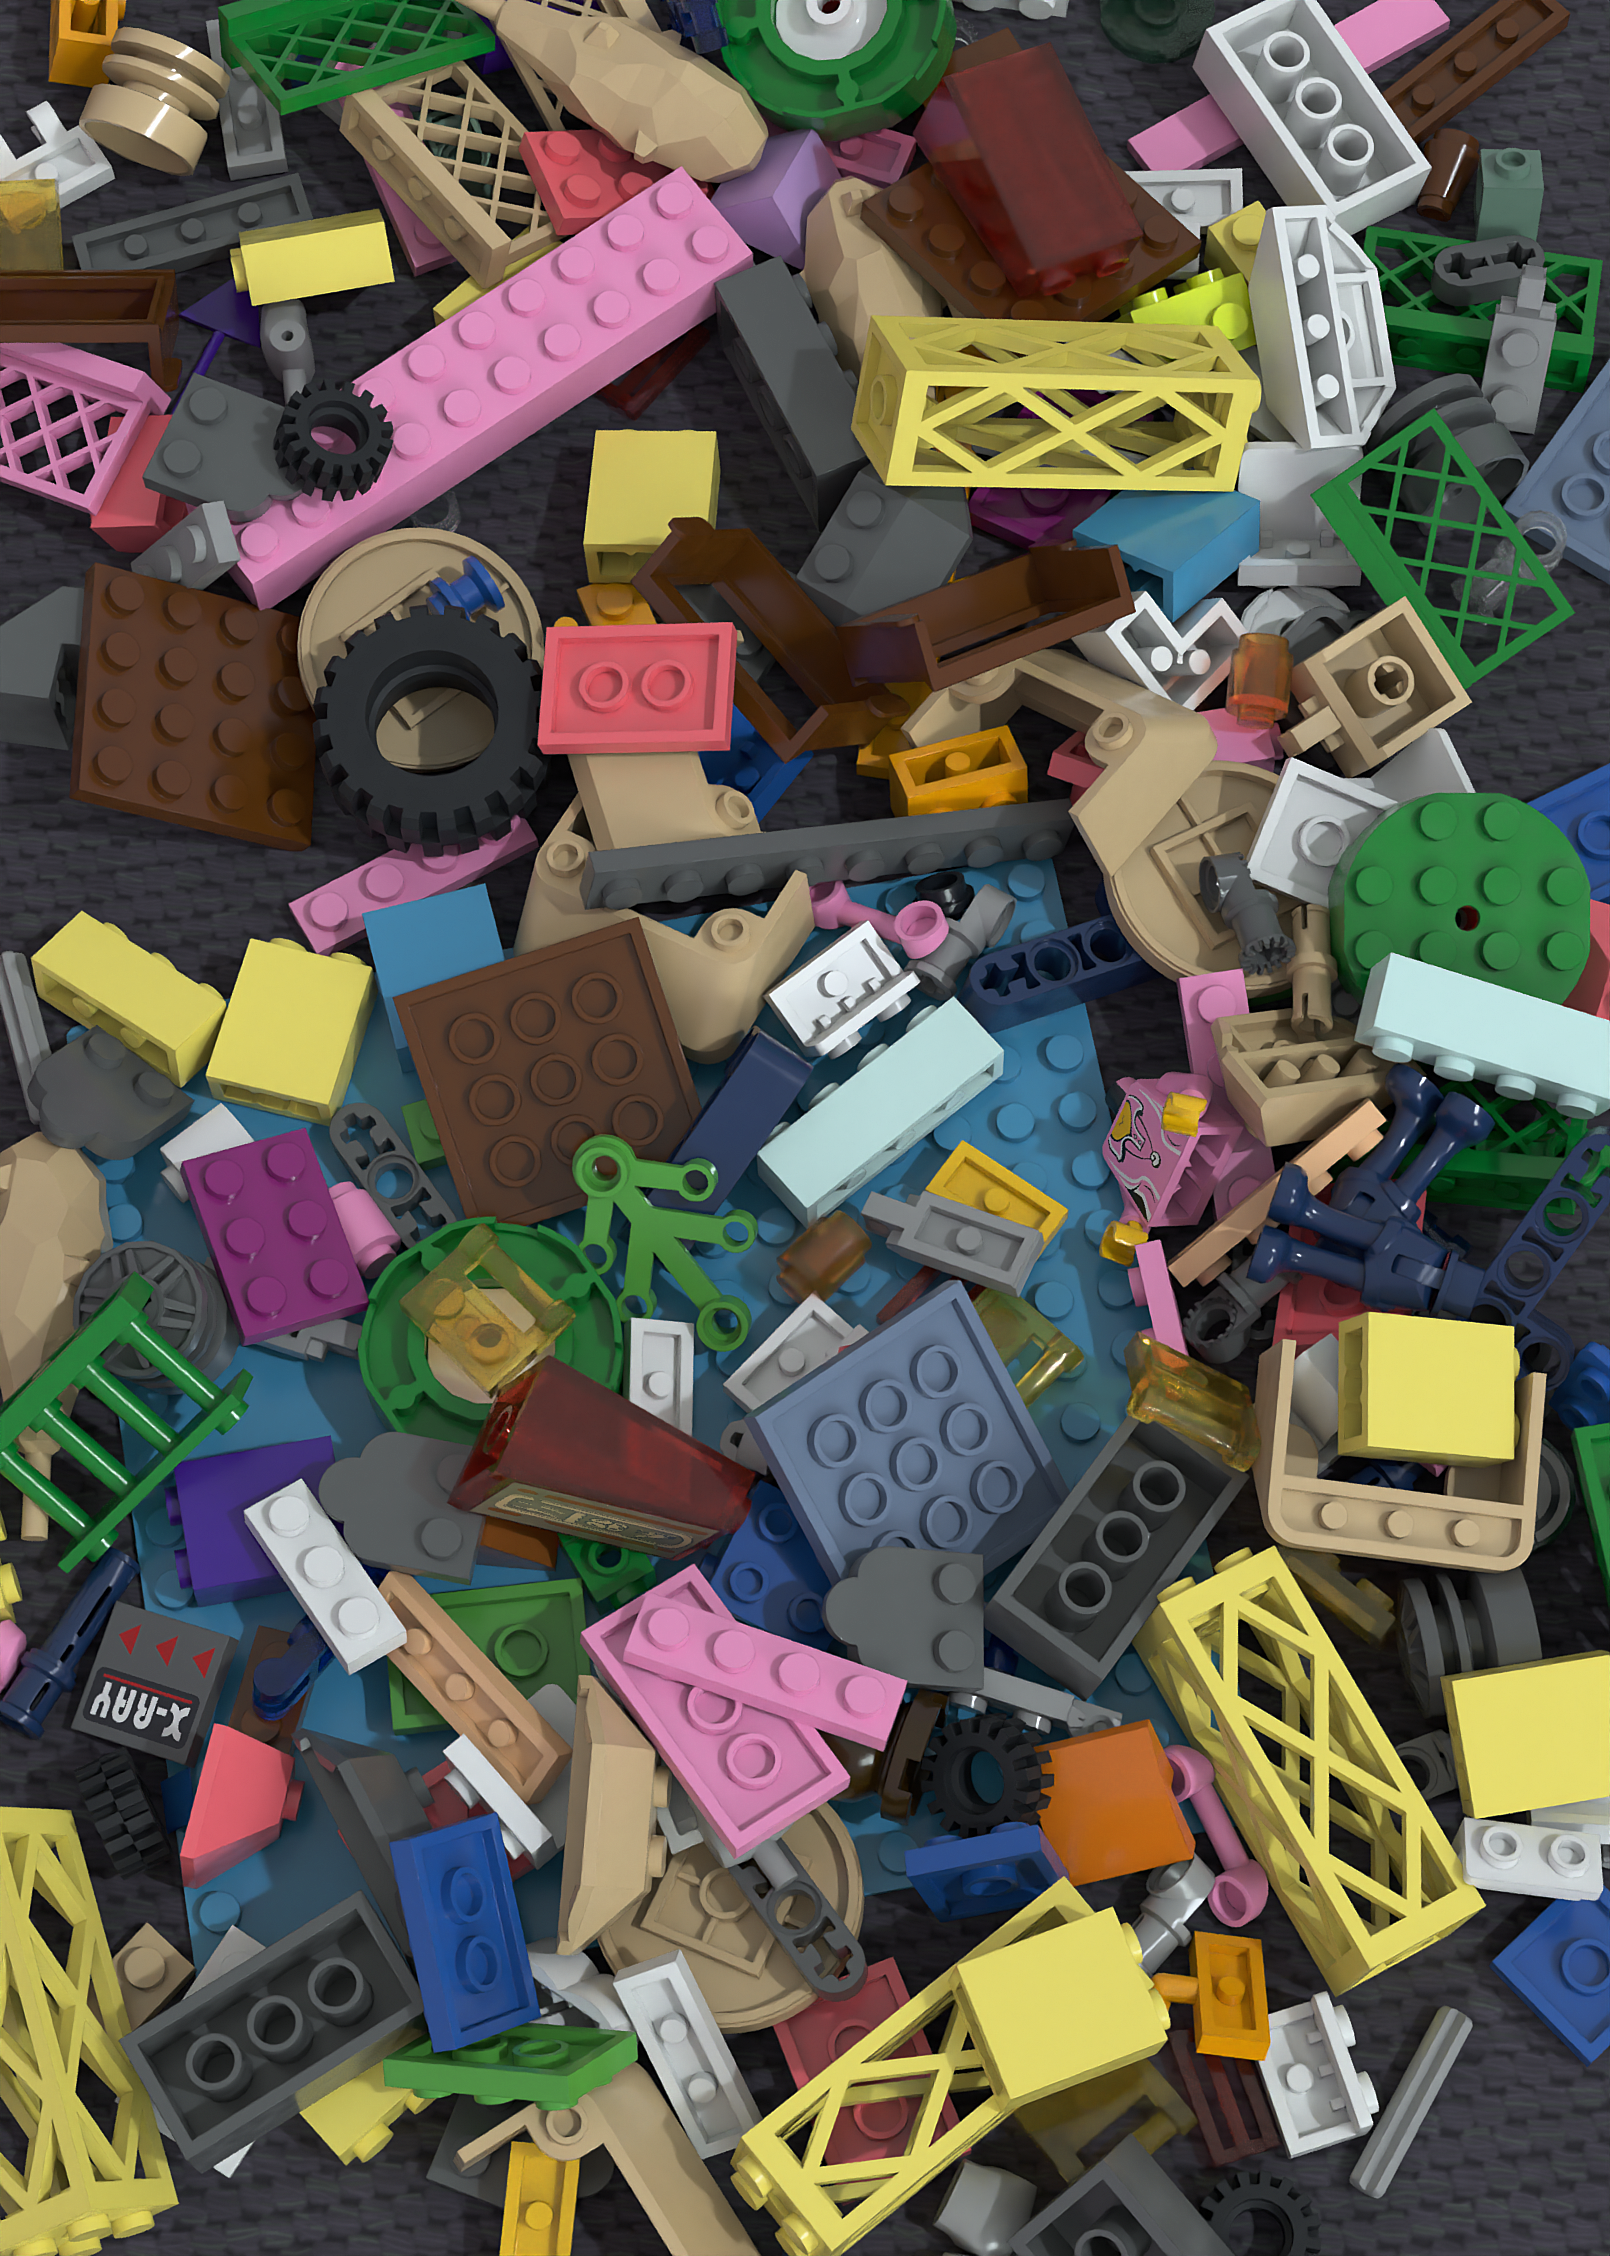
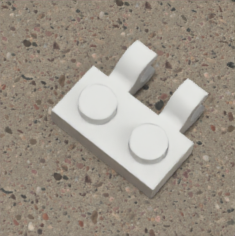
M47 101L26 111L27 116L34 125L31 127V130L42 146L16 159L0 135V215L13 234L115 179L111 164L94 139L90 138L79 125L67 131Z

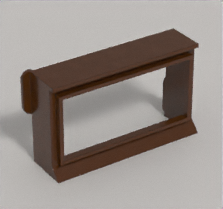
M175 269L0 270V343L148 342L151 379L164 392H171L178 388L183 365L182 360L172 358L179 330Z
M701 517L672 518L668 523L672 532L630 581L665 624L705 623L674 585L711 583L818 708L816 712L797 731L736 660L733 703L785 764L803 752L856 744L861 749H865L893 717L906 716L911 710L905 699L891 693L883 683L866 682L856 687L852 686L836 628L750 528L714 530L712 525Z
M1076 538L1041 541L1028 546L1030 551L1028 553L836 626L852 686L856 687L866 682H925L933 692H937L1135 613L1136 609L1118 544L1074 547L1077 545ZM1067 612L940 663L936 661L937 657L1046 614Z

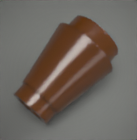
M1443 128L1436 130L1433 139L1425 143L1423 155L1432 168L1418 197L1419 203L1416 211L1420 216L1442 222H1448L1451 219L1452 212L1458 205L1478 168L1480 144L1472 135L1456 129Z

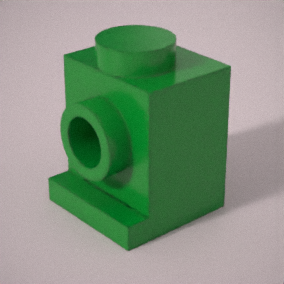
M615 1500L607 1503V1505L618 1507ZM557 1532L562 1553L577 1578L582 1579L583 1588L600 1616L612 1609L617 1611L657 1584L655 1569L644 1552ZM612 1550H616L622 1555L620 1562L614 1567L606 1568L597 1562L598 1558Z

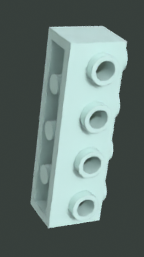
M1392 952L1371 968L1354 1041L1372 1046L1374 1055L1393 1062H1409L1411 1059L1427 1063L1434 1066V1072L1437 1075L1454 1081H1471L1473 1078L1496 1085L1495 1091L1498 1094L1511 1099L1532 1100L1536 1097L1556 1103V1110L1559 1113L1573 1118L1592 1119L1610 1109L1609 1020Z
M954 996L938 1009L935 1005H930L920 1011L906 1028L907 1033L890 1047L886 1044H881L871 1050L857 1067L859 1072L841 1086L835 1082L823 1088L808 1106L810 1111L792 1125L788 1122L777 1125L756 1154L759 1177L807 1230L812 1228L1003 1074L1004 1050Z

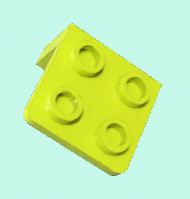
M1221 268L1199 274L1187 279V282L1173 287L1175 296L1168 298L1165 287L1138 296L1120 307L1121 317L1111 322L1218 326L1237 352L1257 345L1249 293L1243 273L1240 272L1224 278ZM1159 355L1168 363L1177 361V359Z

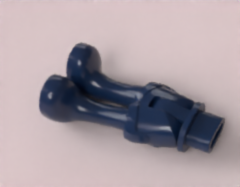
M1396 1063L1389 1070L1385 1078L1386 1091L1396 1106L1389 1129L1383 1139L1358 1168L1349 1166L1340 1173L1334 1186L1331 1188V1200L1328 1205L1339 1211L1385 1224L1389 1216L1402 1217L1416 1223L1421 1215V1210L1416 1203L1436 1175L1460 1151L1478 1145L1487 1139L1495 1126L1493 1118L1469 1098L1453 1091L1448 1092L1444 1098L1436 1086L1422 1074L1406 1065ZM1436 1123L1431 1137L1409 1167L1395 1182L1390 1180L1418 1139ZM1313 1232L1318 1240L1314 1245L1316 1247L1362 1259L1364 1256V1251ZM1335 1283V1284H1337V1285H1339V1286H1341V1287H1343V1288H1347L1346 1286H1343V1285H1341V1284Z
M1289 1162L1285 1163L1265 1219L1284 1225L1304 1228L1364 1251V1256L1362 1259L1309 1245L1291 1237L1282 1230L1264 1224L1245 1278L1263 1284L1271 1282L1279 1273H1304L1360 1292L1359 1302L1384 1313L1394 1309L1429 1311V1316L1437 1317L1440 1310L1466 1319L1469 1318L1485 1269L1458 1260L1459 1251L1453 1248L1448 1254L1449 1250L1421 1233L1415 1222L1398 1216H1389L1385 1224L1328 1206L1319 1201L1309 1191L1306 1170L1299 1165Z

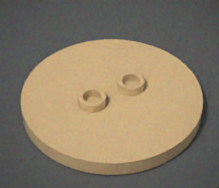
M422 527L403 528L374 535L359 542L340 555L323 572L314 585L301 616L297 644L298 668L306 697L313 711L317 688L326 687L327 685L323 671L332 656L346 658L347 651L344 642L357 630H361L366 636H369L376 631L374 619L389 612L393 614L395 621L411 617L409 607L426 605V599L433 595L429 582L436 577H440L449 584L464 575L462 561L470 555L478 559L490 574L505 603V608L497 613L483 606L470 615L471 621L476 622L477 617L481 614L498 621L501 636L505 637L508 633H515L526 644L528 659L537 660L543 671V630L538 611L528 589L514 570L496 553L484 545L454 532ZM448 687L426 688L405 696L387 711L377 729V745L382 756L387 761L409 773H429L454 769L475 761L485 751L494 736V719L490 709L471 694Z
M1212 760L1112 877L1103 873L1108 904L1122 934L1147 963L1174 982L1178 978L1241 968L1238 959L1239 953L1242 950L1234 930L1228 929L1224 924L1220 912H1209L1203 902L1199 886V866L1203 857L1240 852V854L1244 855V859L1240 860H1246L1279 778V775L1240 762ZM1253 883L1255 890L1266 889L1270 893L1275 894L1279 902V910L1276 913L1283 933L1292 939L1291 913L1295 908L1301 906L1304 909V920L1307 921V905ZM1280 961L1282 967L1279 969L1275 965L1272 966L1273 972L1267 973L1266 968H1264L1262 975H1257V972L1251 975L1243 969L1247 999L1264 997L1292 988V983L1286 977V963Z
M825 1802L796 1820L781 1838L857 1940L864 1911V1882L861 1865L847 1828L833 1808ZM657 1819L656 1835L664 1836ZM704 1841L673 1855L667 1843L663 1878L652 1877L651 1891L597 1938L604 1957L615 1976L618 1970L680 1949L721 2034L745 2033L776 2025L798 2014L819 1998L734 1883L728 1868H723L716 1861ZM751 1858L747 1860L746 1864L741 1869L744 1870L749 1866L756 1867L762 1874V1876L765 1878L770 1890L773 1887V1885L770 1883V1881L768 1880L764 1872L761 1870L755 1859ZM768 1891L765 1893L758 1894V1896L761 1899H764ZM802 1895L790 1896L779 1905L776 1914L777 1921L788 1929L797 1930L804 1928L814 1918L815 1904L809 1898ZM828 1926L824 1933L834 1931V1929ZM821 1935L819 1939L812 1943L820 1954L825 1968L819 1977L824 1978L830 1974L838 1977L848 1962L850 1955L842 1959L836 1958L825 1944L823 1935ZM807 1946L797 1948V1950L803 1953Z

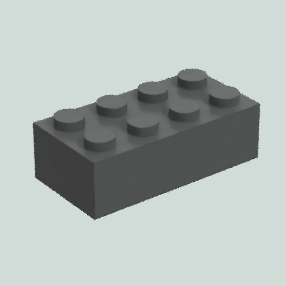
M778 256L714 283L718 338L722 350L818 532H822L857 473L871 463L851 430L859 382L851 369L842 371L835 358L838 355V349L829 326L825 321L816 323L809 308H812V299L804 279L799 273L791 276L782 257Z
M1141 1397L984 1609V1628L1082 1701L1086 1702L1159 1604L1157 1595L1174 1583L1250 1476L1145 1398Z
M359 1890L118 2041L186 2161L203 2174L381 2062L383 2058L427 2033L429 2028L424 2016V2005L419 1983L363 1891Z
M1129 2133L1041 2208L1007 2241L1018 2256H1235L1132 2133Z

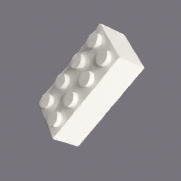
M1265 0L1205 30L1192 67L1287 206L1327 205L1336 217L1335 222L1351 236L1367 228V226H1371L1415 204L1432 167L1317 0Z

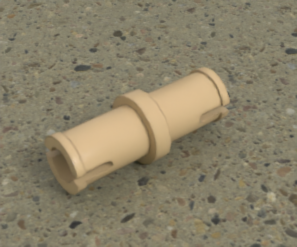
M1308 904L1307 921L1304 920V909L1301 906L1295 908L1291 913L1292 940L1296 946V955L1294 958H1290L1291 961L1286 964V977L1292 983L1293 989L1292 1029L1302 1035L1316 1036V1019L1320 1020V1031L1322 1034L1329 1032L1333 1027L1331 983L1338 976V964L1336 959L1331 956L1330 911L1322 905Z

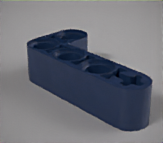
M1104 876L1095 894V903L1101 915L1100 918L985 955L974 963L957 1000L988 1034L996 1033L1164 976L1147 963L1122 934L1108 904ZM1093 952L1105 955L1111 962L1100 960ZM1037 971L1048 972L1056 981L1045 979Z
M755 1025L732 1054L724 1068V1078L665 1162L684 1165L687 1161L694 1158L706 1159L715 1166L718 1172L717 1186L707 1199L699 1202L685 1199L677 1190L648 1187L643 1194L650 1203L657 1207L715 1215L806 1083L813 1070V1065ZM692 1170L686 1173V1180L692 1188L701 1190L708 1187V1179L701 1171ZM626 1218L616 1238L629 1246L631 1222ZM679 1238L688 1251L696 1242L695 1240ZM655 1254L654 1263L671 1274Z
M1598 1126L1590 1129L1577 1141L1485 1270L1473 1308L1481 1304H1491L1497 1307L1505 1317V1326H1514V1347L1517 1349L1520 1357V1369L1516 1381L1533 1372L1547 1374L1545 1392L1557 1388L1565 1381L1574 1360L1575 1347L1571 1337L1563 1328L1534 1308L1610 1203V1167H1605L1593 1182L1590 1191L1584 1184L1579 1183L1593 1159V1156L1586 1150L1590 1148L1593 1151L1599 1152L1605 1145L1610 1146V1126ZM1571 1173L1575 1180L1565 1178L1566 1174ZM1591 1192L1601 1194L1602 1196L1596 1199ZM1558 1197H1567L1574 1200L1580 1206L1582 1221L1570 1229L1555 1226L1549 1220L1546 1213L1547 1203ZM1518 1251H1530L1541 1259L1544 1266V1274L1534 1281H1522L1511 1273L1509 1257ZM1471 1314L1468 1319L1456 1316V1321L1472 1322ZM1537 1342L1547 1343L1558 1351L1561 1363L1555 1370L1540 1372L1527 1362L1525 1349Z

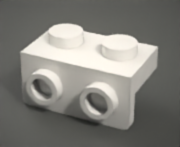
M866 920L860 921L762 996L805 1057H821L827 1054L830 1059H835L850 1050L862 1039L857 1030L875 1016L880 1022H883L905 1008L911 1002L907 992L921 981L914 971L904 972L872 925Z
M811 1293L723 1384L724 1393L744 1411L750 1413L837 1355L839 1347L852 1345L868 1334L869 1331L861 1324L853 1329L814 1293Z
M1464 1817L1451 1845L1463 1865L1464 1882L1474 1885L1479 1889L1580 1901V1899L1595 1901L1599 1899L1603 1891L1600 1834Z
M1327 1991L1313 1995L1309 2002L1268 2014L1271 2043L1265 2061L1255 2060L1288 2159L1366 2135L1373 2126L1371 2114L1379 2112V2105L1369 2075L1366 2071L1356 2074L1347 2047L1355 2045L1356 2042L1353 2028L1344 2006L1333 2007Z

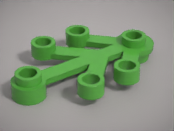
M597 1135L586 1140L576 1151L572 1162L573 1177L579 1188L588 1195L584 1237L578 1247L587 1259L586 1246L596 1244L605 1250L607 1254L605 1262L594 1263L588 1259L598 1275L606 1273L617 1257V1246L609 1236L614 1203L617 1204L631 1222L624 1289L616 1299L620 1320L625 1324L631 1317L650 1319L655 1312L657 1298L651 1289L654 1256L656 1254L700 1310L696 1329L701 1341L710 1349L719 1352H727L738 1348L744 1342L752 1324V1317L748 1306L736 1296L722 1295L679 1238L720 1244L728 1252L741 1253L752 1246L758 1234V1224L754 1216L741 1209L731 1210L721 1217L653 1206L638 1186L677 1190L682 1197L689 1201H703L712 1194L717 1186L718 1172L715 1166L702 1158L691 1159L684 1165L638 1159L628 1143L613 1135ZM600 1156L612 1158L617 1165V1173L610 1176L600 1173L596 1167V1158ZM692 1170L701 1171L708 1179V1187L701 1190L692 1188L686 1180V1173ZM731 1222L742 1223L748 1230V1238L742 1241L732 1239L727 1234L726 1225ZM631 1295L641 1297L647 1305V1311L642 1314L631 1312L625 1304V1298ZM719 1310L731 1311L737 1318V1325L733 1328L720 1326L716 1321L715 1313Z

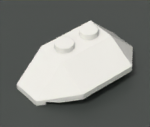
M1327 205L1272 207L1266 211L1248 285L1267 408L1305 452L1349 446H1364L1371 435L1370 431L1381 417L1396 389L1377 268L1355 240L1335 222L1336 217Z

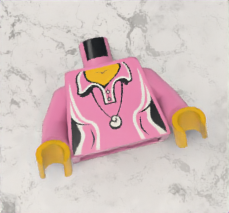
M1168 1072L1160 1079L1135 1080L1131 1077H1125L1116 1081L1108 1089L1105 1102L1115 1113L1116 1118L1102 1146L1103 1158L1118 1180L1125 1208L1119 1222L1111 1221L1102 1236L1099 1246V1255L1101 1257L1130 1267L1134 1261L1135 1245L1147 1243L1151 1227L1198 1224L1244 1128L1236 1118L1211 1100L1214 1085L1206 1075Z

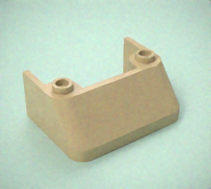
M737 630V647L744 642L741 630ZM698 751L567 754L597 851L763 833L760 830L753 805L743 793L728 786L708 784Z
M1042 649L937 692H932L900 728L910 746L914 749L1004 726L1021 705H1024L1076 731L1079 730L1085 733V748L1090 758L1096 765L1105 770L1068 812L1102 873L1110 877L1117 872L1210 764L1216 755L1218 747L1216 736L1203 715L1059 649Z
M578 792L537 854L514 943V957L639 916L684 1056L702 1064H714L729 1058L765 1006L767 1001L762 995L781 981L815 927L807 874L798 870L794 871L765 918H761L743 909H723L711 915L694 938L628 908L614 910L605 907L585 910L579 886L588 852L597 851Z
M1282 1339L1259 1355L1250 1461L1262 1520L1267 1532L1275 1541L1291 1548L1494 1574L1514 1569L1528 1558L1534 1543L1547 1374L1533 1372L1514 1383V1413L1517 1415L1520 1423V1435L1514 1449V1460L1486 1468L1449 1465L1445 1475L1444 1495L1317 1479L1318 1449L1316 1443L1306 1430L1289 1423L1296 1340Z
M636 2062L631 2063L613 2075L612 2081L609 2084L595 2087L580 2097L578 2104L574 2107L564 2110L546 2111L538 2109L535 2102L458 2150L453 2160L461 2173L525 2131H528L542 2153L558 2161L579 2159L604 2143L672 2256H761L652 2078Z

